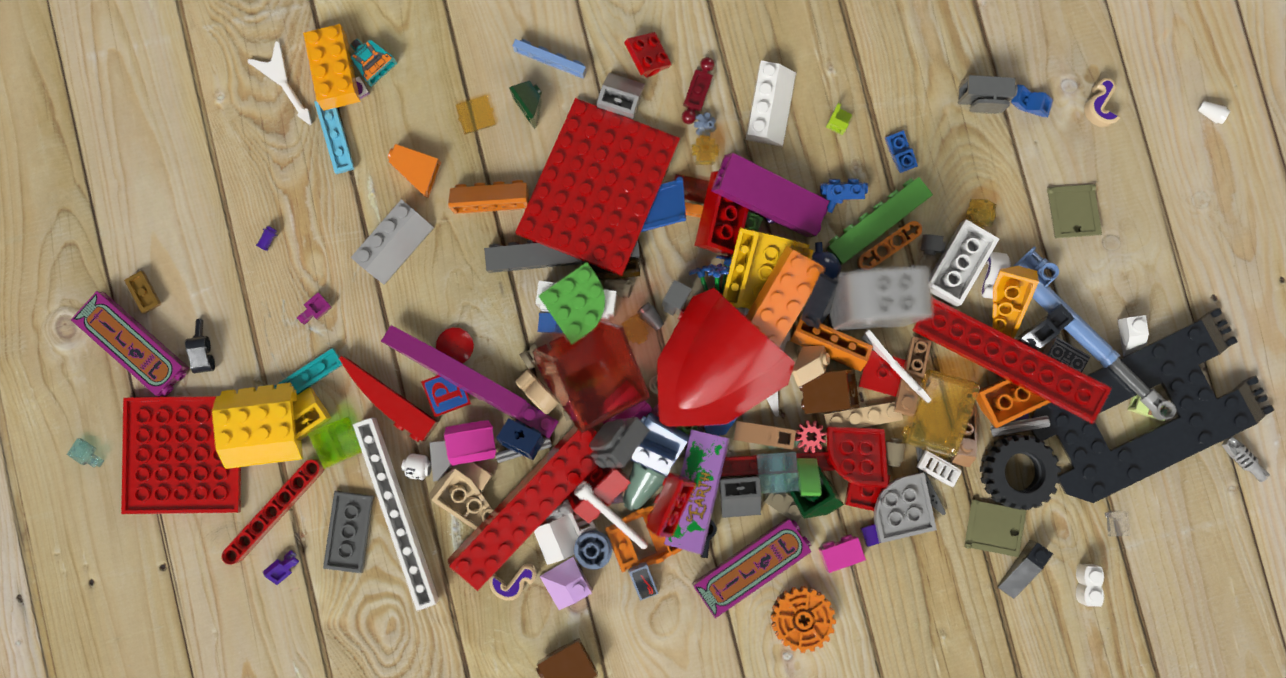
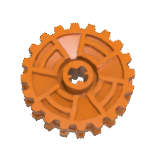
M801 586L800 590L792 587L791 592L784 591V596L782 598L778 597L776 599L778 604L772 607L774 614H771V619L774 623L771 625L773 630L777 631L775 633L779 640L782 639L781 642L785 647L789 645L791 650L796 651L799 649L801 653H805L806 649L814 652L817 646L820 649L824 647L823 642H829V634H834L835 631L832 625L836 624V619L832 617L835 611L829 608L831 606L830 601L824 599L825 596L821 592L817 593L814 588L807 590L805 586ZM801 615L808 618L807 620L805 619V623L798 621V619H801Z

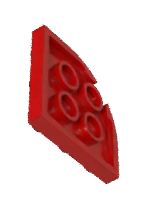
M828 427L826 429L828 456L834 469L841 477L852 484L862 487L886 488L888 486L885 429Z

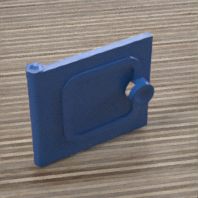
M678 177L675 181L661 184L641 232L686 221L682 177Z

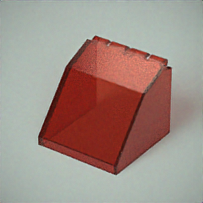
M600 320L590 333L573 345L569 340L567 342L564 336H561L549 342L551 350L548 349L547 344H544L532 351L534 361L549 389L582 433L650 398L623 326Z

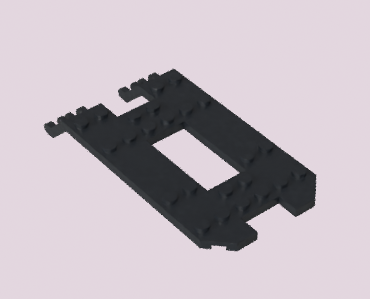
M1220 308L1206 313L1196 322L1120 359L1149 388L1162 384L1169 400L1176 408L1177 418L1109 450L1095 422L1092 424L1051 402L1034 411L1031 418L1048 416L1050 420L1049 427L1032 430L1035 438L1044 441L1056 435L1073 467L1058 475V478H1061L1060 486L1064 494L1095 503L1258 424L1267 414L1274 411L1271 404L1263 408L1259 407L1258 404L1260 402L1268 400L1266 394L1255 398L1264 392L1262 387L1256 388L1252 392L1249 388L1251 385L1259 382L1257 376H1252L1242 381L1232 391L1216 398L1199 367V364L1220 355L1228 347L1238 342L1235 336L1229 337L1224 341L1222 335L1231 332L1230 326L1218 330L1228 323L1226 319L1220 320L1216 324L1213 321L1214 317L1222 315L1223 312ZM1102 367L1087 375L1112 388L1099 413L1137 395L1109 367Z

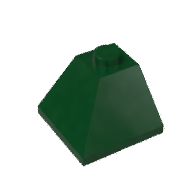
M530 81L509 87L513 100L535 129L538 125L542 103L541 90L536 84L532 85Z
M819 466L821 496H801L798 484L799 479L787 486L804 519L828 515L844 505L836 489Z

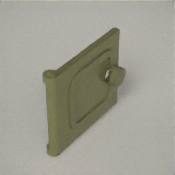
M1095 184L1047 188L1055 238L1102 235Z
M976 499L972 500L964 547L1019 557L1026 510L980 502Z

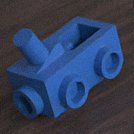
M855 178L848 179V182H841V179H829V182H824L820 185L821 195H823L824 199L829 200L827 212L833 213L836 203L842 204L843 200L865 199V194L868 192V184L859 182V179Z

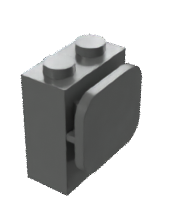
M969 75L959 85L958 104L971 105L969 111L973 113H1002L1010 106L1009 101L1017 94L1018 86L1015 84V78Z
M637 417L609 421L600 428L590 442L589 447L593 450L590 455L595 459V463L602 468L625 467L650 430Z

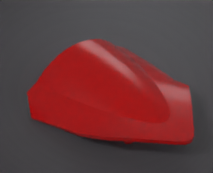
M715 288L695 295L689 302L658 357L659 421L662 425L670 427L728 424L787 386L795 362Z

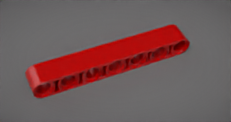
M319 459L304 462L224 549L221 556L222 561L227 565L241 562L322 475L325 469L324 463ZM312 463H315L317 465V471L315 473H312L310 470V465ZM299 477L304 481V485L301 488L297 485ZM285 492L290 494L289 502L284 500ZM272 506L277 509L276 516H272L270 513ZM258 521L263 523L262 531L257 528ZM245 536L250 538L249 545L244 543ZM232 550L235 551L237 555L235 560L232 559L230 556Z

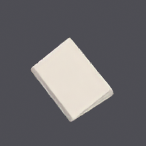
M569 515L540 525L534 531L547 565L574 555V547L578 536Z

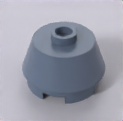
M589 530L577 538L574 554L579 563L585 568L599 569L610 561L612 545L608 537L602 532Z

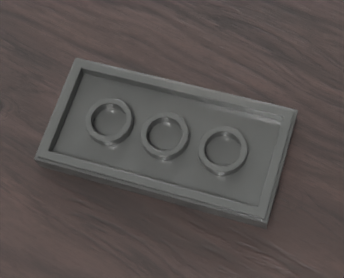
M334 491L323 569L363 573L374 499L373 495Z

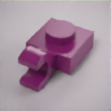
M318 292L303 304L307 309L297 319L301 324L305 325L313 316L318 320L332 307Z

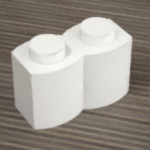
M1078 564L1076 569L1078 581L1076 588L1077 601L1086 606L1101 607L1104 601V593L1101 587L1104 581L1102 567L1094 564Z

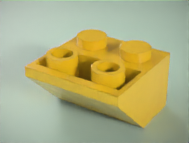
M311 387L297 395V401L293 402L296 440H302L332 419Z

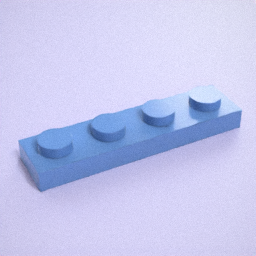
M515 39L513 43V49L516 53L582 79L586 75V67L578 60L570 61L560 53L552 54L545 47L539 46L537 48L524 39H521V41Z

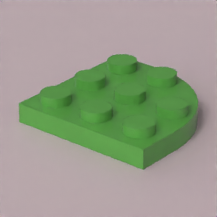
M585 263L539 295V298L572 345L590 333L603 316L605 308L604 290L588 263Z

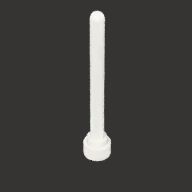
M582 482L576 488L575 494L580 499L590 501L642 549L647 548V542L593 494L592 487L588 483Z

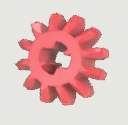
M809 420L805 421V426L801 423L798 424L801 431L796 430V434H799V437H795V441L800 440L801 442L797 447L801 448L804 445V452H807L810 447L812 453L816 450L815 446L818 449H822L819 442L826 443V440L822 439L821 436L827 435V432H820L823 429V425H819L816 428L817 421H813L810 425ZM807 432L814 433V436H812L814 437L813 441L806 439L808 437L806 435Z

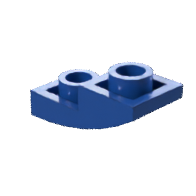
M904 131L884 137L899 173L918 167L913 149L909 147Z

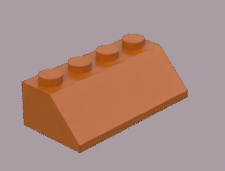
M514 180L512 184H505L501 181L493 182V185L475 183L474 186L467 187L465 184L455 185V188H450L448 207L454 214L526 209L529 202L527 182L523 183V180Z
M1005 378L973 393L981 411L995 428L1050 403L1048 400Z

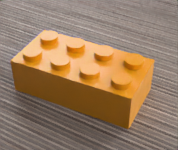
M341 24L304 32L303 35L316 100L323 111L360 102L347 34Z

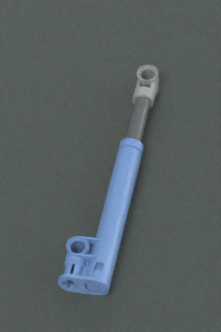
M1035 246L1030 249L1014 266L1037 270L1039 282L1032 298L1048 313L1059 304H1062L1075 318L1064 329L1097 361H1100L1104 368L1109 367L1141 398L1140 401L1152 412L1154 418L1158 420L1172 418L1176 413L1174 404L1166 401L1155 389H1150L1118 358L1120 354L1113 350L1091 326L1048 286L1059 275V268L1054 263H1050L1046 258L1043 259L1035 251ZM1044 269H1049L1052 272V277H1047L1044 274ZM1161 406L1167 409L1165 416L1160 412Z

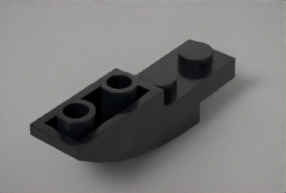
M1059 304L1015 340L1035 350H1039L1060 334V331L1075 318L1062 304Z

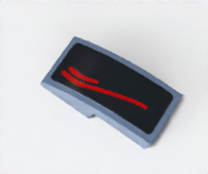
M647 562L628 569L640 601L659 594Z

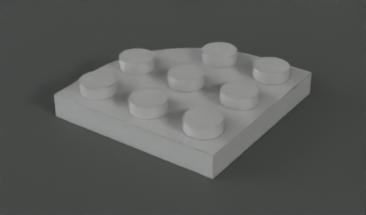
M923 472L897 478L890 482L879 494L874 508V521L880 543L937 530L926 478Z

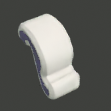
M992 252L987 260L988 269L981 288L983 298L993 299V285L999 270L1009 268L1011 265L1010 258L1005 253Z

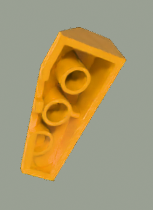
M1022 266L999 270L993 285L992 328L1013 339L1015 338L1039 282L1037 270Z

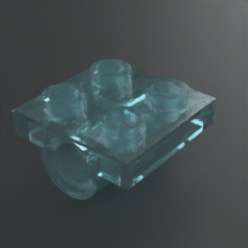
M796 452L756 454L761 493L799 491Z

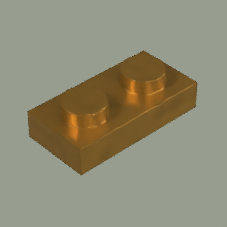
M139 271L124 280L141 313L146 314L162 305L144 271Z

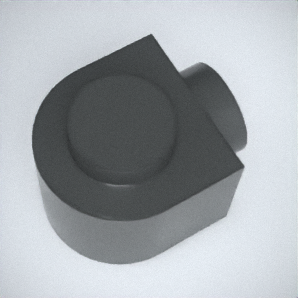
M923 234L920 250L924 251V255L935 256L939 252L944 253L946 242L943 241L944 236Z

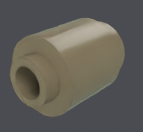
M890 438V441H886L885 444L887 465L901 467V462L904 460L905 443H902V439Z

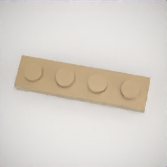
M895 402L823 414L826 429L828 427L861 428L903 420V415L894 412Z

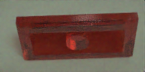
M675 174L674 181L678 177L683 178L685 200L699 203L705 202L709 184L708 180Z

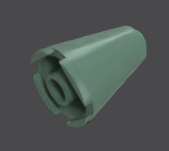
M634 462L629 476L631 483L628 485L623 496L624 506L631 511L639 510L663 485L666 476L641 465V463Z

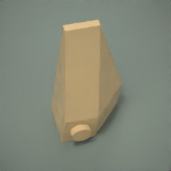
M456 468L443 476L429 493L431 501L474 530L493 512V509L472 480Z

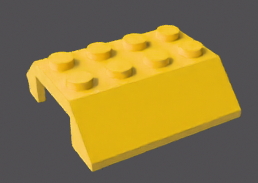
M740 228L723 296L736 308L744 307L750 309L786 246L812 259L814 250L809 249V244Z
M291 383L277 384L276 389L274 385L258 386L257 391L255 387L239 389L238 393L235 389L221 391L220 396H216L212 409L215 445L225 469L303 459L302 441L296 440L293 402L297 401V393Z

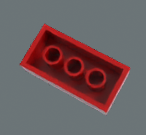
M714 171L710 175L694 246L724 256H733L739 229L745 228L749 209L711 191L718 171Z

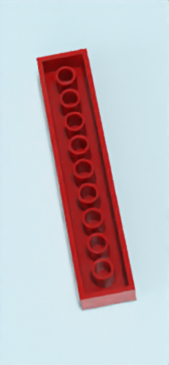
M581 418L447 559L448 566L478 591L597 466L595 459L590 455L593 450L589 447L597 432Z

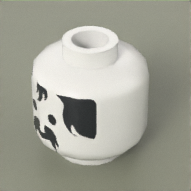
M412 453L408 455L407 459L403 460L401 469L409 479L424 480L431 473L432 463L426 455Z

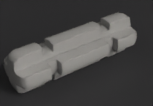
M567 502L558 506L546 518V522L548 523L571 514L573 509L570 503Z

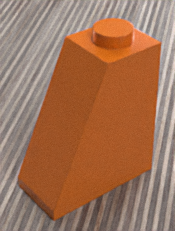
M395 144L394 148H391L388 153V162L423 196L429 198L441 162L438 158Z

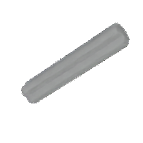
M1040 416L1009 422L998 428L992 425L991 433L992 436L996 437L1050 426V420L1048 416Z
M543 438L545 442L540 450L552 446L550 438ZM510 449L496 453L498 463L522 456Z

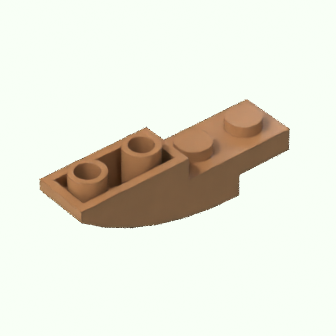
M913 336L905 356L906 361L903 369L921 385L932 341ZM901 378L894 412L912 417L915 414L918 394Z

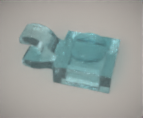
M81 438L76 439L66 454L81 465L88 463L92 467H101L104 462L102 458L93 454L96 448Z

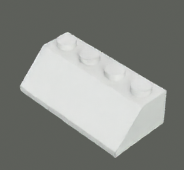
M761 60L745 140L783 146L796 76L795 72L781 64Z

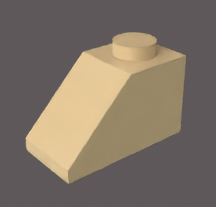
M824 345L801 348L792 370L797 386H802L825 373L826 367L830 363L829 353H826Z

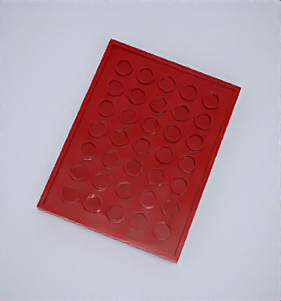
M575 98L515 231L516 235L623 276L679 145L680 138Z

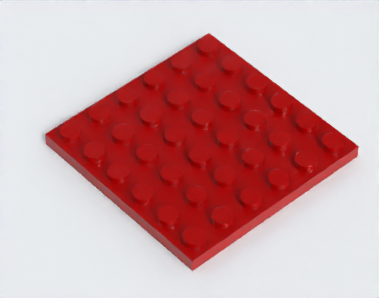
M216 396L123 398L121 514L241 512V467L225 469L216 451L212 414Z

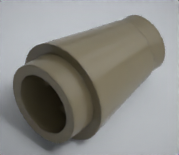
M607 279L604 282V288L616 291L617 295L622 298H629L633 290V283L625 279Z

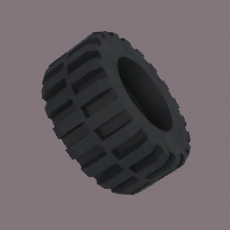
M1027 435L1005 436L1003 439L996 440L994 446H989L986 450L988 454L983 455L981 459L984 465L980 466V472H983V477L980 479L986 485L984 489L988 494L992 495L991 498L994 501L1000 502L1003 506L1019 510H1031L1032 507L1038 508L1042 506V502L1047 503L1051 500L1049 495L1055 494L1058 490L1055 488L1056 483L1060 484L1061 478H1058L1061 466L1056 465L1059 459L1057 455H1052L1053 449L1050 446H1045V442L1041 439H1035V437ZM1015 454L1027 455L1034 464V479L1024 490L1011 488L1005 478L1006 464Z

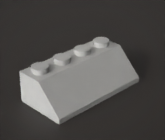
M401 199L351 258L385 285L434 227Z

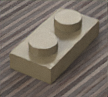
M776 486L772 488L764 500L765 503L791 521L795 520L797 523L802 516L793 498Z

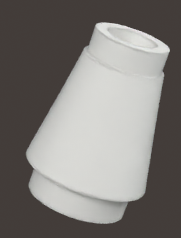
M1203 101L1198 109L1199 112L1216 124H1223L1230 113L1226 106Z

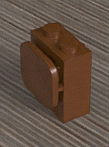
M580 638L549 653L538 661V667L536 668L540 678H595L598 676V671Z

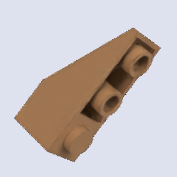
M957 403L951 441L950 464L970 467L977 458L976 406Z
M736 421L733 440L793 450L796 430Z

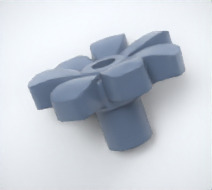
M705 112L703 115L698 114L696 116L698 121L694 122V127L698 128L696 130L697 135L703 134L704 137H708L710 132H715L716 127L714 123L716 121L714 117L710 118V113Z

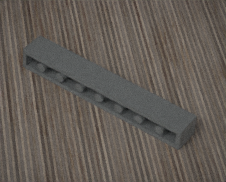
M532 240L527 241V244L510 242L508 246L490 244L489 248H484L486 271L488 273L587 263ZM638 241L630 259H640Z

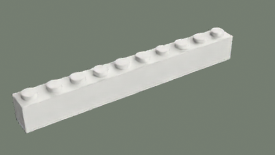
M369 418L353 424L416 610L435 605L439 602V598L377 418Z

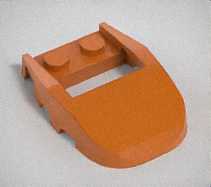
M655 505L636 510L621 520L628 523L643 517L647 525V517L653 511ZM615 524L605 528L622 573L647 562V565L661 563L664 559L683 550L665 545L666 537H658L648 529L657 553L638 560L630 538Z

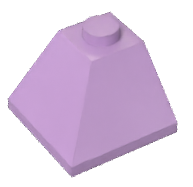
M574 556L540 576L558 610L580 601L592 594L593 591Z

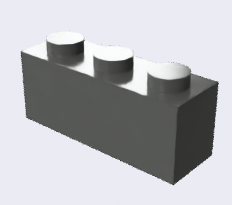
M674 279L663 299V311L672 316L674 314L679 315L692 289Z

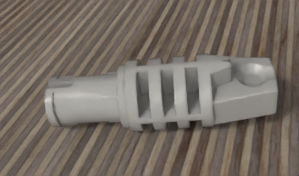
M1234 437L1225 439L1222 443L1223 448L1243 470L1251 472L1259 482L1267 480L1270 474L1260 466L1258 458Z

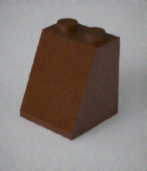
M855 370L826 372L799 386L800 391L803 393L801 406L805 410V414L860 408Z

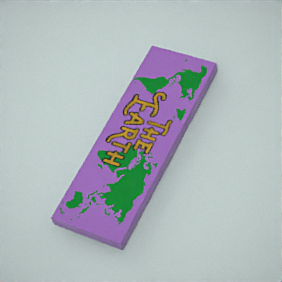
M691 430L681 476L695 482L696 486L673 537H666L665 545L703 554L729 438Z

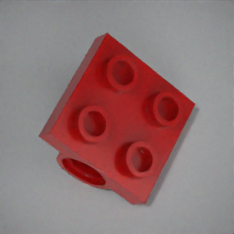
M655 32L627 38L624 41L640 75H644L645 78L652 77L672 65Z

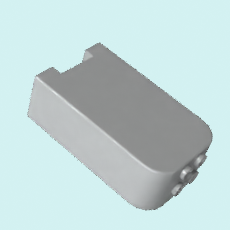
M929 268L871 270L848 274L843 272L839 275V279H833L838 282V286L828 316L829 327L834 330L847 331L852 329L904 327L933 315Z

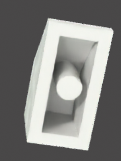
M1146 315L1117 320L1123 357L1146 346L1149 336Z

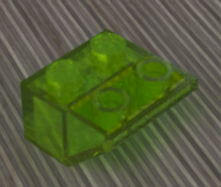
M349 417L329 423L308 433L324 469L331 468L362 453Z

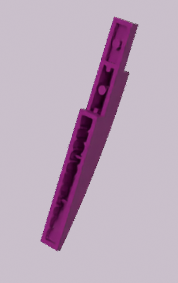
M390 325L381 340L382 343L479 400H483L510 417L523 422L529 428L534 427L538 429L544 437L550 438L559 422L530 405L523 398L393 325Z

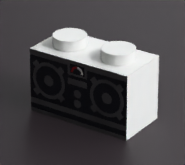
M1058 337L1049 341L1043 351V354L1081 373L1091 357Z

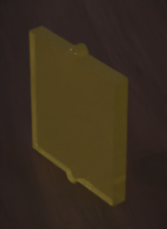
M487 95L456 104L459 115L458 121L461 122L465 135L496 125L492 113L494 110L490 106Z

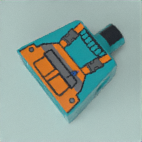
M355 39L350 44V47L355 51L351 55V59L370 87L397 64L392 55L372 40H368L363 44L359 39Z

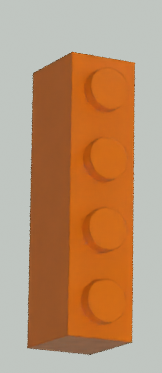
M802 316L800 317L790 339L791 342L802 347L824 345L830 359L861 372L868 362L873 348L872 345L821 324L819 329L808 326L801 320Z

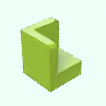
M838 103L826 128L843 135L849 125L852 114L840 109L842 104Z

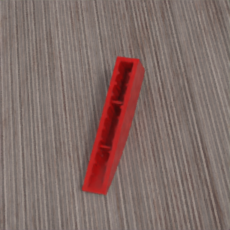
M340 356L339 360L352 380L379 410L395 422L393 425L401 431L407 430L410 432L409 436L417 442L427 440L439 423L437 420L347 357Z

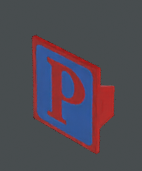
M439 375L421 381L434 417L471 404L466 391Z

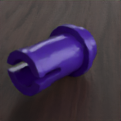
M270 226L263 228L262 236L256 244L257 247L268 251L275 236L277 237V230Z

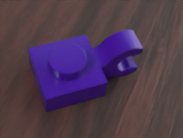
M290 550L285 554L282 561L279 559L274 561L262 571L264 577L276 585L281 583L292 573L291 567L299 562L295 558L296 553Z

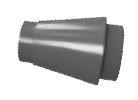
M649 302L637 311L640 315L639 318L654 328L655 331L665 324L654 305H651Z

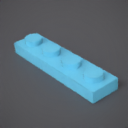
M314 101L335 174L354 170V164L338 109L333 108L323 111L318 102Z

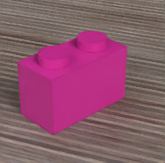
M851 534L841 537V541L836 543L834 541L822 544V548H819L824 566L829 573L866 560L858 537H852Z

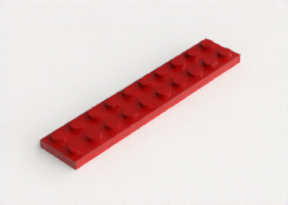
M931 297L933 315L918 321L913 328L914 332L1092 424L1095 422L1112 388Z

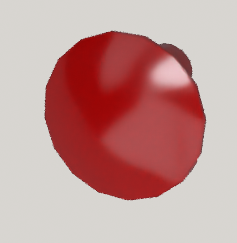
M455 327L443 331L436 341V349L462 364L470 359L475 346L472 337L467 331Z

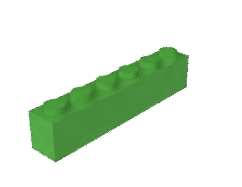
M920 177L915 180L909 179L903 184L904 189L900 192L896 189L888 195L889 200L883 203L881 201L873 207L874 212L870 215L866 212L858 219L860 222L857 225L851 224L843 230L844 235L840 238L837 235L828 242L830 245L826 248L827 251L836 255L841 265L930 198L933 194Z

